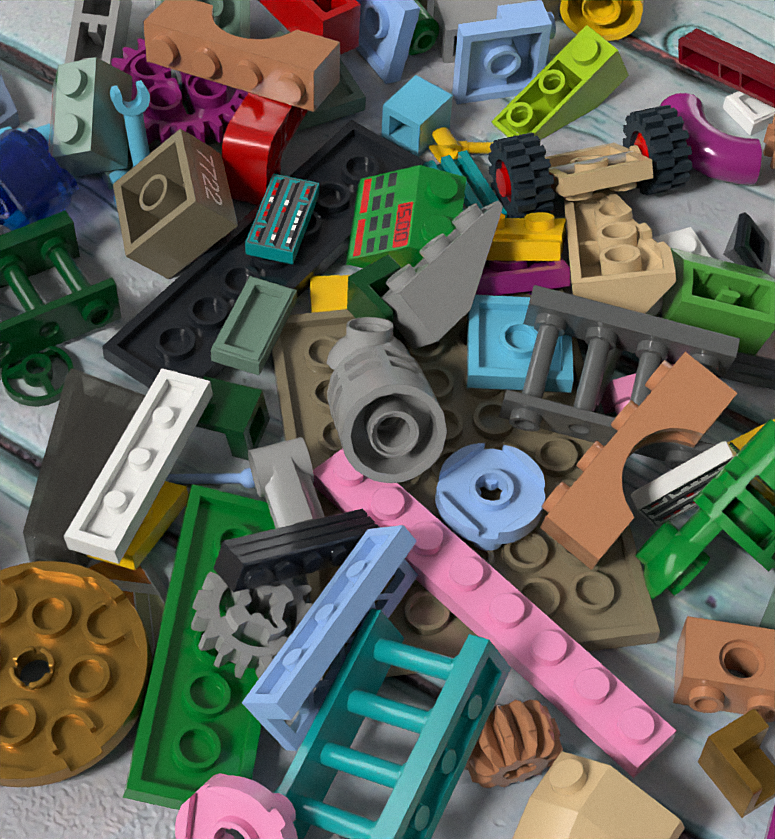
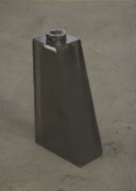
M71 368L65 379L23 529L30 562L57 561L83 567L89 565L92 558L87 557V554L68 549L64 535L146 395Z

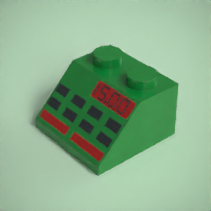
M418 165L362 178L358 184L346 264L364 268L389 254L401 268L408 264L412 267L416 266L423 259L419 251L428 242L442 233L447 237L456 229L452 221L463 211L467 177Z

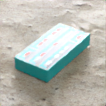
M273 174L246 239V254L293 264L319 197V183Z

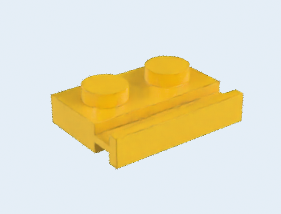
M545 212L530 213L524 218H505V215L501 213L486 260L560 261L566 239V218H554L552 214Z

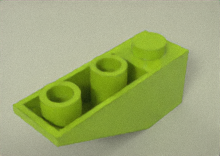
M586 25L491 123L506 137L534 133V136H538L542 140L594 110L629 76L618 49Z

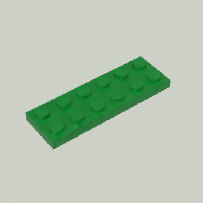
M194 484L191 486L123 798L180 810L181 806L213 775L221 773L252 780L261 723L242 702L259 680L255 668H247L241 679L235 677L236 664L231 661L217 668L214 662L218 651L215 648L205 651L199 649L198 645L205 631L192 630L191 623L197 611L192 607L198 590H202L209 572L217 574L213 568L223 541L276 529L267 502ZM225 597L219 603L220 617L225 616L227 613L225 606L228 601Z

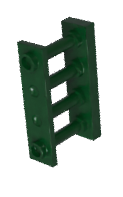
M66 210L0 235V288L9 285L26 311L0 322V368L9 363L12 364L20 361L31 354L44 351L47 347L56 346L122 318L117 286L113 278L111 277L91 285L74 259L80 257L74 222ZM55 267L72 294L45 304L28 277Z

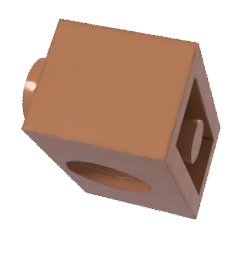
M687 616L677 643L673 703L688 705L693 710L702 713L725 711L746 714L755 708L765 722H774L775 630ZM727 669L737 670L744 674L746 678H738L728 672Z

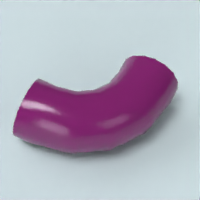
M676 93L661 102L660 106L671 105V108L674 107L678 111L677 117L681 116L684 121L682 129L687 130L689 134L686 142L687 146H691L692 154L688 155V159L692 162V169L712 179L742 185L756 184L762 159L759 139L733 136L715 128L706 119L701 100L693 94Z

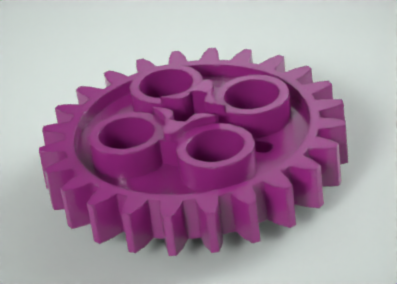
M142 38L137 39L138 50L123 47V59L114 57L111 59L112 66L133 76L131 101L137 96L136 81L142 80L149 91L150 103L143 112L148 145L155 139L160 140V144L164 143L179 129L191 134L204 143L207 137H211L219 143L223 142L222 130H226L230 120L248 94L246 91L175 70L177 80L172 78L170 68L147 62L145 40ZM182 99L187 101L189 114L186 113L182 105Z

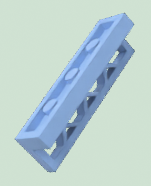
M404 525L367 529L243 700L242 704L285 750L297 751L302 744L351 649L354 638L351 634L361 622L359 627L361 629L371 608L381 610L389 618L417 578L418 574L405 560V557L417 541ZM393 575H395L394 579L392 580V582L390 583V585L387 587V589L385 590V592H384L383 594H380V593L382 592V590L384 589V587H385V586L387 585V583L389 582V580L391 579V577H392ZM330 666L329 672L326 674L323 680H320V678L323 676L325 671ZM299 710L298 716L289 727L284 722V720H292L294 715Z

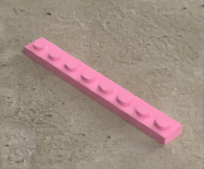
M343 448L313 470V486L342 513L363 508L368 514L367 516H370L380 528L404 525L417 541L405 557V560L418 574L416 580L478 637L489 639L515 671L633 778L637 776L673 742L676 729L398 483L373 481L359 473L348 462Z

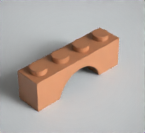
M165 0L143 21L147 62L312 112L320 106L339 83L340 42L300 30L270 39H247L234 36L215 24L213 5L197 0Z
M686 352L673 366L666 360L662 362L645 384L651 390V393L640 406L632 400L629 401L611 424L618 432L606 446L597 440L576 465L583 471L571 487L562 481L541 506L548 514L540 528L591 570L634 519V515L625 500L622 488V473L626 460L637 450L654 443L672 442L694 448L738 394Z

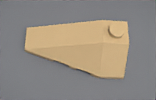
M608 188L593 191V196L585 200L568 201L564 199L573 295L646 314L676 282L671 248L664 241L657 243L652 238V229L646 223L638 224L633 219L632 209L614 191H610Z
M561 751L529 797L512 839H678L685 827L677 816L611 765Z

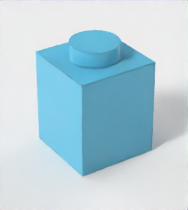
M415 75L383 104L381 136L420 157L429 148V145H433L436 142L432 136L434 130L441 127L450 128L453 95Z

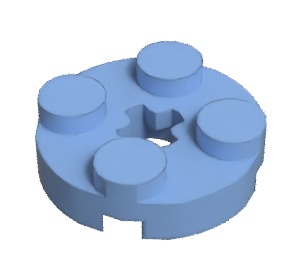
M485 443L471 444L454 452L442 465L436 488L435 503L442 520L454 533L466 540L472 541L481 550L493 551L502 544L512 543L525 537L537 526L543 512L541 506L546 498L544 492L545 480L537 463L526 453L515 447L503 445L502 450L494 448L484 449ZM484 486L489 491L496 488L501 489L500 499L490 501L482 498L479 488Z

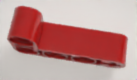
M248 92L230 120L222 143V158L232 199L256 206L262 202L272 175H281L282 154L308 110Z

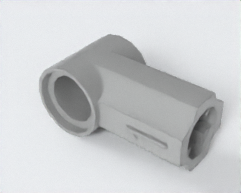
M302 437L248 450L250 469L259 497L265 496L275 528L325 517L313 486L314 474L312 463Z

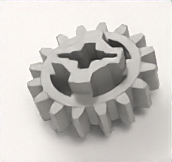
M209 572L202 590H198L192 607L197 610L191 623L192 630L205 631L198 645L199 649L205 651L215 648L218 651L214 662L217 668L231 661L236 664L235 677L241 679L247 668H255L259 679L288 640L284 634L287 629L284 620L290 617L292 634L313 604L305 603L312 588L310 585L295 587L292 583L294 577L283 581L260 585L256 588L232 592L218 574ZM225 597L228 601L225 606L227 613L225 616L220 617L219 603Z

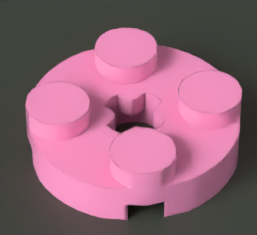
M220 773L213 775L181 806L175 823L176 839H235L234 836L226 832V829L233 828L240 832L245 839H298L297 831L293 824L296 818V811L293 804L284 795L272 793L266 787L251 779Z

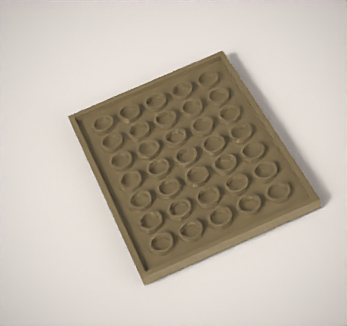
M554 288L556 291L563 292L562 288ZM526 292L506 294V296L531 297ZM347 309L290 315L271 352L285 441L300 437L304 439L313 470L342 449L327 399L330 377L334 371L327 364V358L334 344L346 335L347 322L356 319ZM467 314L442 338L432 344L413 350L404 337L398 339L406 347L410 356L420 365L444 413L447 428L443 451L435 463L415 478L399 482L398 484L445 526L447 525L442 520L435 503L439 474L444 462L454 452L465 446L485 443L484 449L494 448L502 450L503 445H507L526 453L537 463L543 473L545 501L562 481L571 487L583 473L576 465L594 444L593 442L541 428L539 431L534 432L515 428L509 423V420L499 418L506 389L467 388ZM572 337L574 380L571 392L544 391L542 399L571 407L574 406L584 366L577 338ZM511 390L522 393V390ZM484 486L479 488L482 498L490 501L500 499L501 489L496 488L489 491ZM315 488L325 517L342 513ZM544 509L539 523L528 535L515 542L502 544L493 551L481 550L472 541L457 535L586 651L657 643L660 629L650 594L645 585L641 563L635 557L637 549L630 524L592 570L540 528L548 514ZM334 566L306 574L307 585H310L312 588L309 594L311 604H314L341 566ZM393 575V576L391 577V579L389 580V582L387 583V585L384 587V589L382 590V592H381L380 594H383V593L385 592V590L387 589V587L390 585V583H391L392 580L394 579L395 575ZM416 579L388 618L405 638L402 644L452 658L460 654L469 634L477 636ZM361 622L358 624V626H357L356 629L353 631V633L351 634V636H354V635H355V633L357 632V630H358L359 627L361 626ZM391 665L386 677L415 674L417 672ZM330 666L328 667V669H327V670L325 671V673L323 674L322 680L324 679V677L326 676V674L329 672Z

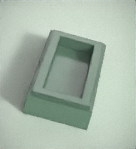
M250 276L211 348V361L260 375L297 302V290Z

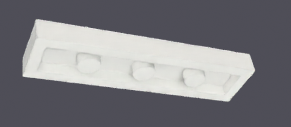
M163 368L160 370L66 531L64 538L68 549L113 563H120L213 396L210 381Z

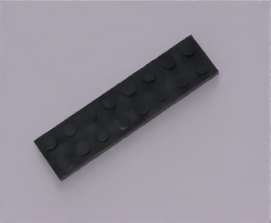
M351 120L289 176L319 183V197L293 264L246 254L245 242L261 205L260 202L237 223L238 226L216 242L102 346L104 359L149 389L162 368L203 379L204 376L215 378L226 365L211 361V348L249 277L252 276L297 290L298 298L310 286V279L313 276H321L349 249L360 180L418 165L426 166V161Z

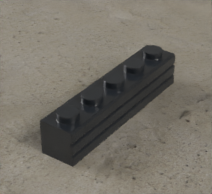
M362 508L225 540L222 543L213 569L232 592L256 588L260 585L283 581L291 577L310 574L334 566H341L367 529L380 527L375 524V521L370 516H367L368 514Z

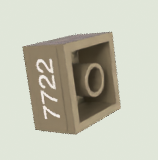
M179 129L113 184L126 257L167 279H170L238 226L222 154L182 129Z

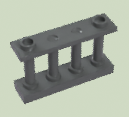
M534 285L523 324L533 326L538 333L522 393L506 389L499 418L509 420L512 426L524 431L534 432L539 431L541 428L593 443L598 440L602 445L606 446L618 432L611 426L615 418L594 413L609 350L616 348L632 352L640 359L630 401L632 400L640 406L651 393V390L645 386L646 382L664 360L675 364L686 352L714 375L725 377L736 358L740 339ZM563 335L585 340V343L589 345L573 407L542 399L557 339ZM699 441L692 448L678 443L660 442L642 447L634 452V454L665 461V465L673 470L715 446V444Z

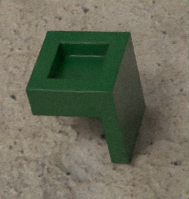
M389 254L348 276L347 310L355 318L377 317L393 323V311L381 297L390 289L386 281L400 270L401 266ZM393 324V336L400 339L403 336Z
M204 376L203 379L211 383L213 396L195 427L225 434L232 456L249 460L248 450L258 448L270 420L263 390Z

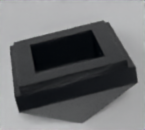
M746 212L741 213L723 255L735 264L760 269L765 272L769 241L750 215Z

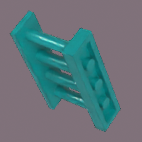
M371 608L363 626L356 632L352 640L351 649L281 785L274 791V793L287 797L293 804L296 811V818L293 824L297 831L298 839L305 838L311 825L348 839L432 838L511 670L510 665L489 639L469 634L460 654L452 658L402 644L405 638L381 610ZM391 665L446 681L434 707L427 711L378 696L377 693ZM365 717L420 734L406 763L400 765L350 748ZM338 770L393 789L380 818L374 821L323 803Z

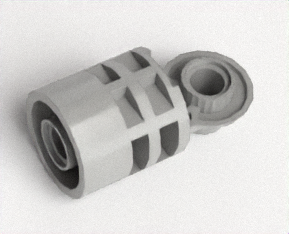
M361 317L348 321L346 335L334 344L327 358V364L334 370L330 377L327 399L344 454L356 471L373 481L383 483L408 481L429 469L442 453L447 434L444 413L420 365L410 356L406 347L393 336V323L391 321L377 317Z

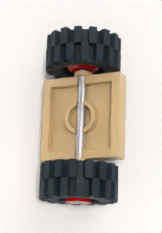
M664 105L634 111L627 115L625 119L627 124L623 126V132L626 135V138H623V146L614 142L545 157L546 149L544 145H540V138L534 136V133L497 139L491 143V152L488 156V160L492 164V166H488L489 175L493 178V182H490L491 188L495 190L497 198L506 210L507 218H524L527 214L536 212L550 213L554 208L552 199H555V192L563 196L565 200L579 201L591 198L593 191L608 188L610 191H627L640 188V193L646 194V196L684 188L686 182L691 177L688 170H692V162L688 159V155L692 154L691 146H687L686 142L689 134L687 130L682 129L684 121L681 116L677 117L678 111L674 107L671 108V105Z

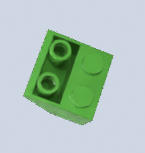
M671 248L676 282L663 295L662 318L739 338L737 351L756 355L775 330V279L760 269Z

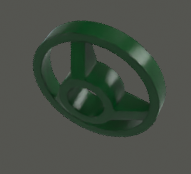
M53 345L47 347L44 351L27 356L22 363L16 366L14 365L17 362L9 363L2 367L1 378L7 395L15 402L31 407L46 406L59 401L70 391L75 379L71 358L65 351ZM57 357L68 367V376L63 385L55 391L51 383L54 375L52 362ZM35 367L45 368L43 372L38 374L29 372ZM8 379H23L31 387H42L47 395L34 397L20 394L9 385Z

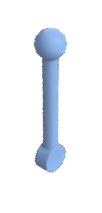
M250 468L244 469L241 473L169 474L165 480L175 484L241 483L245 488L255 487Z

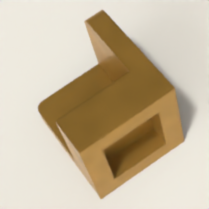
M755 708L708 736L698 760L699 765L741 818L775 797V765L760 748L769 725Z

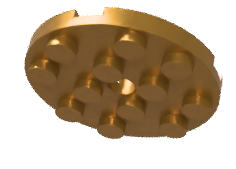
M57 561L29 562L0 570V786H43L65 780L85 771L102 760L123 740L142 710L152 667V652L146 629L136 609L126 598L124 592L108 578L94 570L76 564ZM34 660L47 661L50 673H45L41 679L30 682L28 686L20 680L21 671L29 662Z

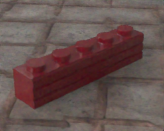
M697 28L686 34L685 37L683 36L678 39L680 64L686 65L775 108L774 63Z

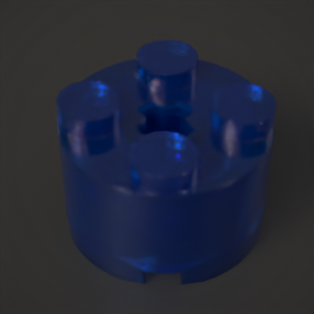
M29 128L25 132L17 129H7L0 134V225H4L11 231L64 211L70 206L72 195L78 191L75 178L67 170L59 166L48 152L49 145L47 140L36 129Z

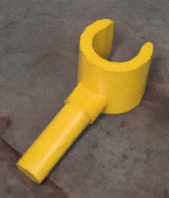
M441 127L432 132L437 145H429V149L436 160L441 163V157L450 155L455 160L458 159V152L467 150L469 154H489L491 152L490 145L493 142L457 141L448 128Z

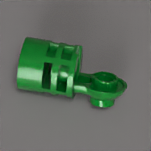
M769 419L692 499L700 508L680 529L669 520L666 521L636 552L635 557L644 565V580L651 600L660 595L666 588L674 596L682 591L711 559L703 550L722 530L768 572L772 568L775 569V507L749 484L756 476L775 494V421Z

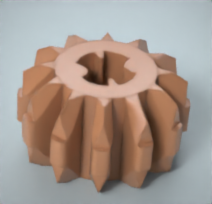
M514 700L503 706L496 704L465 766V770H468L472 782L479 783L481 787L492 788L497 785L505 788L511 783L524 782L525 779L531 776L541 775L545 768L552 766L561 751H563L559 739L561 734L555 718H551L547 706L541 705L537 700H527L525 702Z

